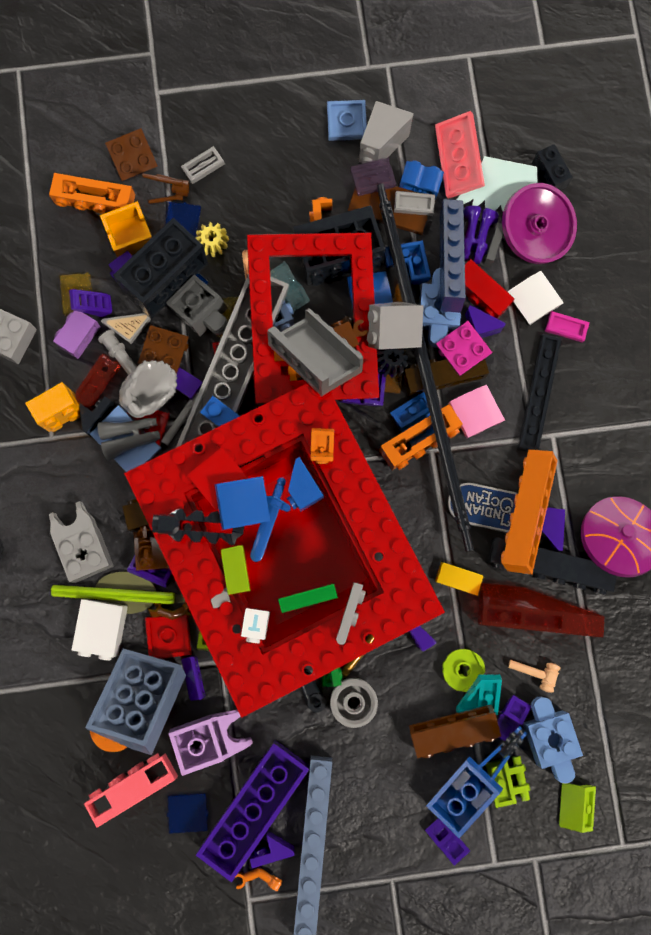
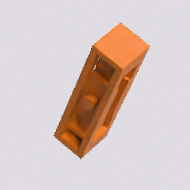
M54 173L49 196L57 206H72L78 210L90 209L100 214L132 204L135 199L132 186Z
M448 404L441 410L448 437L451 439L460 433L459 429L463 423L450 404ZM430 416L380 446L379 452L391 470L396 468L401 470L409 464L408 461L415 457L417 460L426 454L425 450L432 447L435 449L438 447L434 433L412 446L409 452L403 456L401 455L407 450L405 446L407 442L431 428L432 421Z

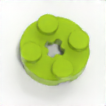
M468 649L452 651L442 663L444 680L457 691L467 692L478 675H484L485 665L482 658L477 653ZM460 665L469 667L466 676L458 673Z

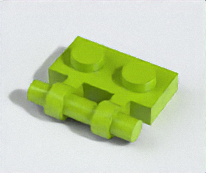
M520 755L512 757L513 766L509 767L508 762H506L494 779L503 788L493 801L495 808L517 804L516 794L521 795L522 801L530 800L528 792L530 791L529 783H526L524 774L526 769ZM502 759L488 762L485 765L489 776L492 775ZM516 774L518 785L516 786L512 784L511 775Z

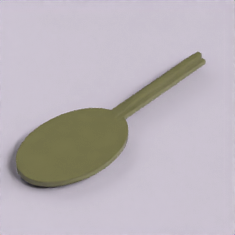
M129 572L108 574L101 578L95 588L156 591L152 582ZM175 594L176 603L186 602L183 595ZM97 599V601L128 606L126 614L139 613L153 605V603Z

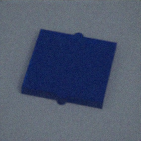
M169 202L166 224L174 218L196 238L201 206L190 205L186 202L183 204Z
M206 793L168 796L169 812L167 817H169V834L208 830L207 814L209 810L206 805Z

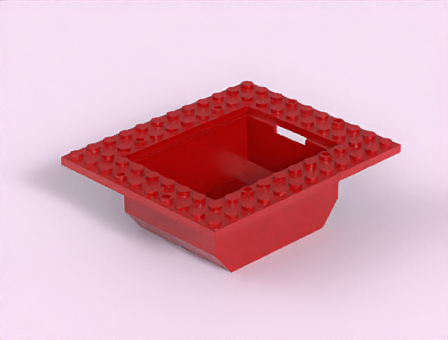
M307 383L124 473L151 530L154 514H170L177 509H183L186 517L196 510L202 511L204 517H208L211 512H219V509L215 510L187 475L221 447L224 448L239 467L264 455L240 469L248 478L263 476L266 496H272L277 480L283 477L286 484L283 486L284 490L281 500L291 506L287 499L290 496L288 489L295 460L299 457L323 494V499L302 512L299 511L298 507L293 509L292 506L289 512L279 509L263 558L258 562H254L251 559L250 553L260 523L244 526V534L236 539L235 545H230L222 538L215 545L210 543L204 536L200 543H194L187 534H185L181 542H176L169 535L153 533L241 718L445 613L331 391L321 396ZM257 416H262L263 420L261 422H255ZM312 428L334 429L333 461H329L326 464H318L310 460ZM202 445L203 450L201 452H196V446ZM180 521V530H184V526L189 523L192 525L190 531L228 534L233 531V528L222 530L221 523ZM243 545L251 591L230 594V602H223L220 607L213 608L209 591L219 595L223 592L224 586H226L221 550ZM376 553L382 554L383 559L381 561L375 560L374 556ZM355 582L363 585L362 590L366 591L362 604L358 603L355 610L356 613H359L355 627L350 626L346 642L340 645L337 643L336 637L353 583ZM334 584L338 598L282 613L279 598ZM246 608L270 612L266 639H260V643L246 642V637L241 636ZM238 624L241 626L240 633L233 631L234 625ZM368 634H372L374 637L371 643H367L365 640ZM306 666H311L313 668V672L311 674H306L304 672V668Z

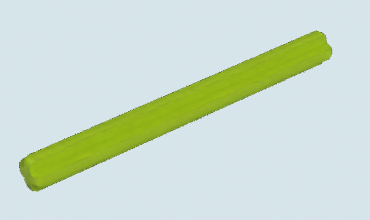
M53 585L51 588V595L54 597L173 604L175 602V593L64 585Z

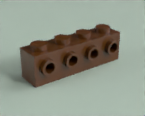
M491 704L409 725L417 758H429L436 753L452 752L455 748L471 747L475 743L482 741L491 742L501 737L497 717Z

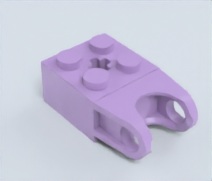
M238 710L211 714L170 729L169 737L182 776L222 762L253 743L251 737L236 739L228 734L227 729L229 725L241 717ZM193 741H200V748L192 747Z

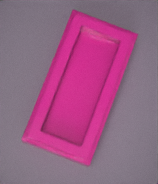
M551 311L545 332L583 343L590 322Z

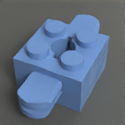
M440 268L434 271L432 284L422 283L419 295V305H423L422 330H428V342L435 348H438L436 343L446 337L448 332H453L460 326L461 313L440 311Z
M536 697L531 702L535 719L523 723L524 729L528 733L527 738L535 763L541 769L551 766L556 780L561 783H570L575 778L571 759L583 756L570 715L563 710L555 712L552 702L548 698Z

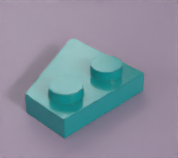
M478 675L457 705L456 712L459 713L491 704L495 714L498 715L502 685L501 675Z

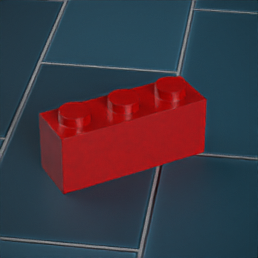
M472 259L465 264V295L470 303L498 319L512 305L515 298Z

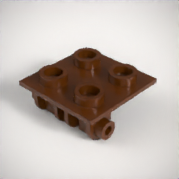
M142 128L105 143L122 181L158 166Z
M150 325L138 364L143 363V361H163L164 364L170 365L171 369H174L177 374L184 351L186 352L188 349L187 341L189 336Z
M142 526L138 532H133L136 571L168 569L169 566L153 532L147 526Z

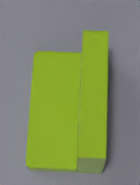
M562 783L560 827L581 833L593 831L595 786Z

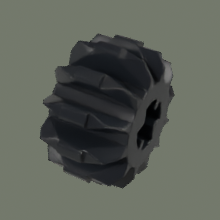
M378 349V373L383 372L384 377H387L389 374L392 379L396 375H402L403 370L408 366L406 362L408 356L403 355L404 349Z

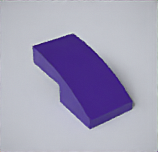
M179 367L176 375L177 387L175 390L193 400L203 382Z
M514 695L511 696L497 718L501 737H498L499 739L505 741L513 731L523 724L531 709V705Z
M439 818L425 830L454 866L470 852L465 843Z

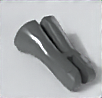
M156 418L128 422H99L97 425L101 440L133 433L129 437L101 442L102 451L107 461L116 458L130 449L161 439L159 431L144 433L145 429L158 426Z

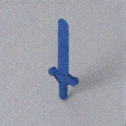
M283 477L277 480L272 496H266L271 521L260 523L250 553V557L254 562H258L263 558L279 509L285 512L291 510V506L281 500L284 490L283 486L286 484Z

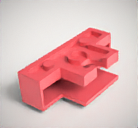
M158 753L146 760V764L143 761L127 771L128 775L122 773L108 783L109 788L104 791L99 788L88 795L90 799L84 805L96 827L106 823L173 782L178 777L166 753L161 756ZM162 761L168 772L161 777L158 776L149 781L144 771ZM105 795L111 807L99 814L93 802Z

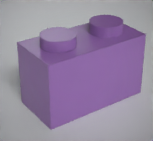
M71 312L67 316L63 328L56 332L53 342L59 348L79 359L100 329V325L96 320L82 312Z

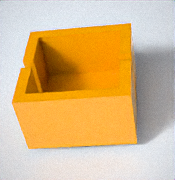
M138 201L100 215L117 258L127 250L131 255L136 254L152 238Z
M63 382L26 402L36 423L48 432H55L61 429L64 423L75 421L81 416L78 399L74 392Z

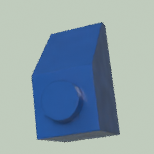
M299 457L295 460L288 489L290 496L287 499L293 509L298 507L299 511L302 512L323 499V494Z

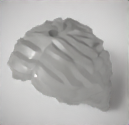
M143 361L122 383L119 391L120 405L131 416L136 418L153 414L176 392L177 374L175 370L171 369L167 363L164 364L163 361Z

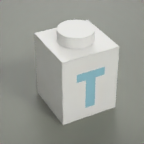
M246 608L241 636L246 637V642L260 643V639H266L269 611Z

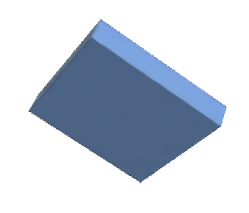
M365 100L327 101L329 141L362 139L367 127Z

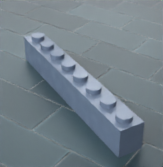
M311 756L294 935H316L332 771L331 757Z

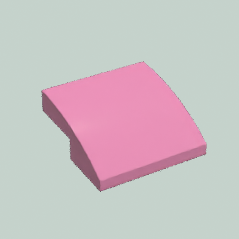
M487 385L468 392L448 403L463 423L461 429L466 439L505 421Z

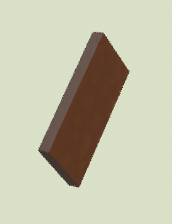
M359 175L348 211L371 205L376 222L383 224L379 208L380 199L376 186L384 184L388 201L391 202L396 227L419 235L423 234L428 215L394 212L396 191L418 192Z

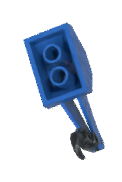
M520 726L480 765L469 757L426 805L458 838L467 831L503 790L494 779L528 734ZM500 752L504 758L492 775L489 776L482 768Z

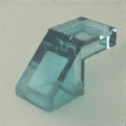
M283 262L270 271L271 277L289 284V291L285 301L290 303L293 311H296L310 301L303 286L295 280L287 263Z

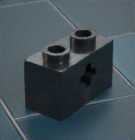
M555 144L536 153L532 164L537 167V173L541 181L556 187L560 191L567 188L573 176Z

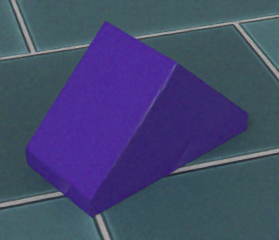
M471 305L465 314L467 321L470 322L481 338L500 333L506 324Z

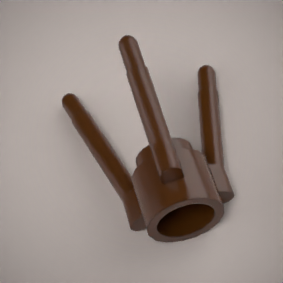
M142 174L144 178L172 184V193H176L175 196L148 200L149 204L172 200L183 201V196L188 197L189 180H180L156 174V176Z

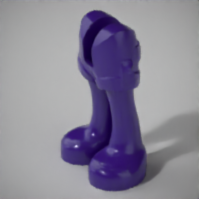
M466 206L463 209L464 218L468 220L464 239L465 261H468L471 251H474L473 261L476 264H480L488 251L486 238L489 227L498 222L499 214L490 208L483 210L477 239H475L481 207Z

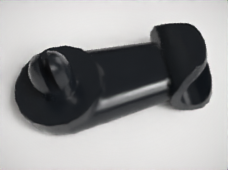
M304 671L306 674H311L310 671ZM312 681L302 686L301 689L308 708L313 712L324 710L326 699L316 683Z

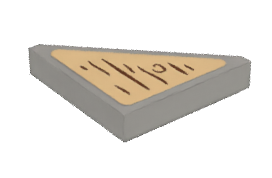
M145 313L106 318L102 319L101 322L132 344L151 319Z

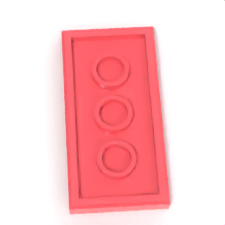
M469 111L435 124L441 168L444 172L443 181L446 197L449 199L484 187L473 113Z

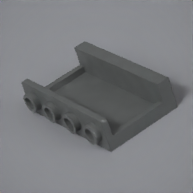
M310 308L305 310V318L282 332L275 326L268 329V345L321 396L362 372V354L355 350L345 338L338 335L331 326H328Z

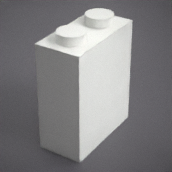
M81 599L72 651H78L79 656L91 657V654L99 655L98 659L111 660V658L119 656L128 606Z

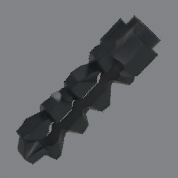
M177 509L170 514L160 513L159 515H153L152 532L169 535L176 542H181L185 534H187L194 543H200L204 536L210 543L215 545L220 538L230 545H235L236 539L244 534V526L233 528L232 533L229 534L180 530V521L221 523L218 511L211 512L208 517H204L203 512L199 510L186 517L183 509Z

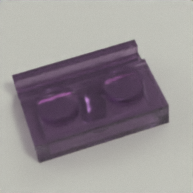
M389 158L351 167L358 196L378 192V184H384L385 190L396 187Z

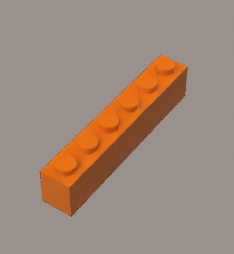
M528 450V455L524 458L523 475L519 478V493L515 495V509L510 516V531L506 533L505 537L506 548L501 554V563L509 572L533 574L558 462L553 451Z

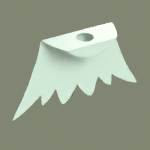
M484 156L481 165L485 186L461 194L456 200H462L463 204L474 199L472 206H478L485 200V208L495 211L501 205L502 211H504L507 201L516 191L526 185L537 183V167Z

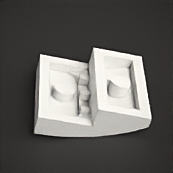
M542 271L532 275L508 291L515 298L514 304L529 325L563 304V301Z

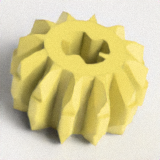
M211 222L208 224L209 227L202 224V231L197 230L196 234L198 237L196 239L203 245L206 256L211 253L212 257H215V252L222 255V249H227L228 245L226 242L229 241L226 229H221L218 223L214 227Z

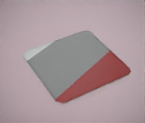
M224 586L223 592L219 595L209 591L213 608L220 607L223 602H230L226 586Z

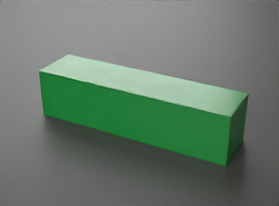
M334 584L279 598L278 600L281 611L284 613L338 597Z

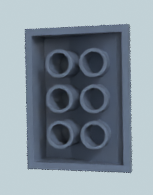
M123 649L85 728L130 749L152 755L186 674L183 668L176 663Z

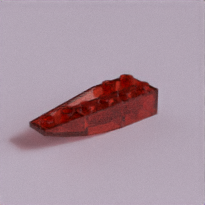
M481 583L478 625L593 637L604 636L605 616L524 587Z

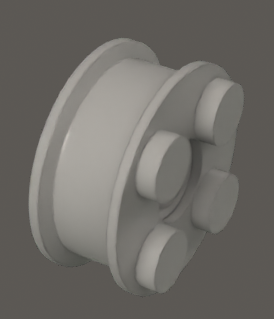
M348 678L341 681L342 685L336 686L333 689L330 698L334 717L338 722L347 727L357 728L366 725L373 719L377 711L378 700L375 691L370 684L359 678ZM351 697H357L360 700V704L356 708H351L348 706V700Z

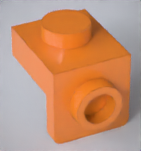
M320 197L312 200L313 211H309L310 222L322 219L321 211L332 210V199Z
M312 428L310 460L318 464H326L329 461H333L334 429Z

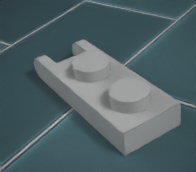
M355 582L353 583L336 637V641L340 645L346 642L350 626L355 627L359 615L355 610L358 603L362 604L366 591L362 590L363 585Z

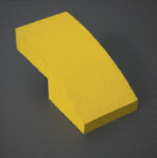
M441 562L435 582L478 596L483 575Z

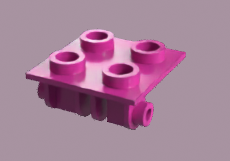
M469 321L436 343L440 349L438 351L439 355L442 358L446 357L459 376L493 353Z

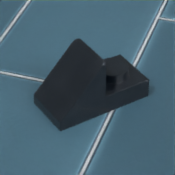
M106 396L96 402L93 412L79 403L82 430L90 437V433L97 427L98 423L102 422L116 406Z

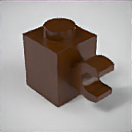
M342 320L330 325L353 348L359 345L356 337H362L368 333L367 330L363 332L358 330V325L362 324L363 320L356 321L352 327L349 321L343 323Z

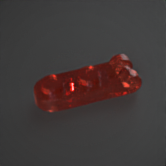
M103 353L77 389L75 394L77 402L85 407L93 406L110 380L119 371L120 363L117 361L113 362L109 359V356ZM104 366L108 367L106 373L101 370Z

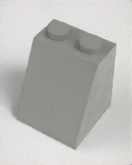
M376 101L360 143L359 162L367 167L378 168L409 137L414 113Z
M405 302L369 305L368 347L375 349L422 347L423 305Z

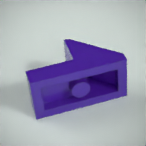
M267 831L266 836L269 849H266V847L255 849L254 853L250 856L251 867L255 868L295 855V848L292 844Z

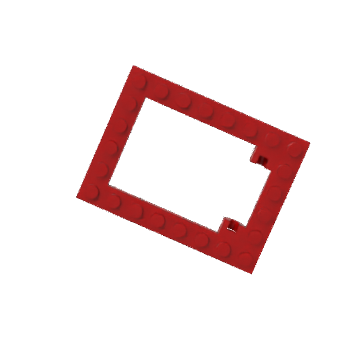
M371 233L247 235L255 404L268 403L307 384L305 380L290 381V374H288L289 365L285 361H275L274 350L268 345V329L273 327L269 257L350 256L354 323L358 320H363V323L358 325V330L360 332L365 330L369 332V305L375 304ZM367 334L362 337H356L359 345L355 347V350L359 351L363 356L362 372L331 390L335 400L379 398L377 349L368 347Z

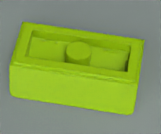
M240 545L222 549L221 555L228 595L251 591L244 546Z

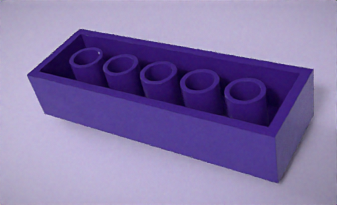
M275 740L207 836L196 856L232 882L305 777L310 765Z

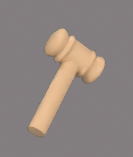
M510 660L508 664L510 669L542 679V684L539 686L541 690L548 693L554 692L559 675L558 671L561 669L557 664L546 663L545 671Z

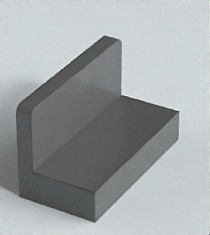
M498 223L495 229L489 227L486 238L488 251L479 265L491 268L503 235L501 223ZM479 227V229H478V232H477V235H476V238H475V239H477V237H478L480 227ZM471 251L469 260L474 259V251Z

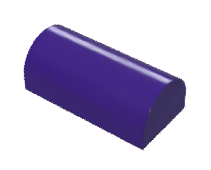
M135 556L127 568V572L165 588L168 587L173 577L170 568L136 571Z

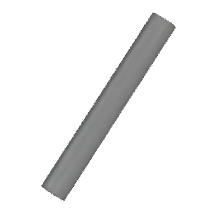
M198 393L193 400L190 399L161 442L168 446L190 414Z

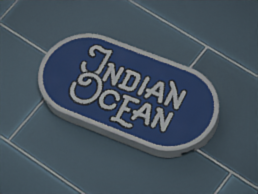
M474 483L460 484L470 525L505 533L510 531V516L514 512V499L518 493ZM449 495L447 505H448L449 512L451 513V515H452L453 518L455 519L454 512H453V507H452V503H451V499H450V495Z

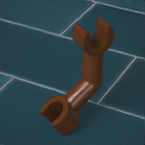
M184 602L182 607L174 611L163 608L160 603H154L155 608H157L156 610L148 609L151 617L162 616L171 620L185 614L188 616L192 615L186 602Z

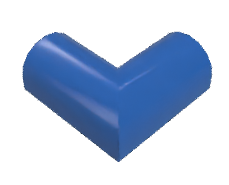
M423 240L401 244L411 284L419 285L428 282L431 279ZM389 246L385 247L384 254L386 268L394 267Z

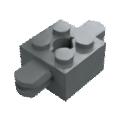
M193 275L166 302L172 312L199 336L207 329L216 335H222L226 329L228 320L222 314L228 307L222 298L196 275Z

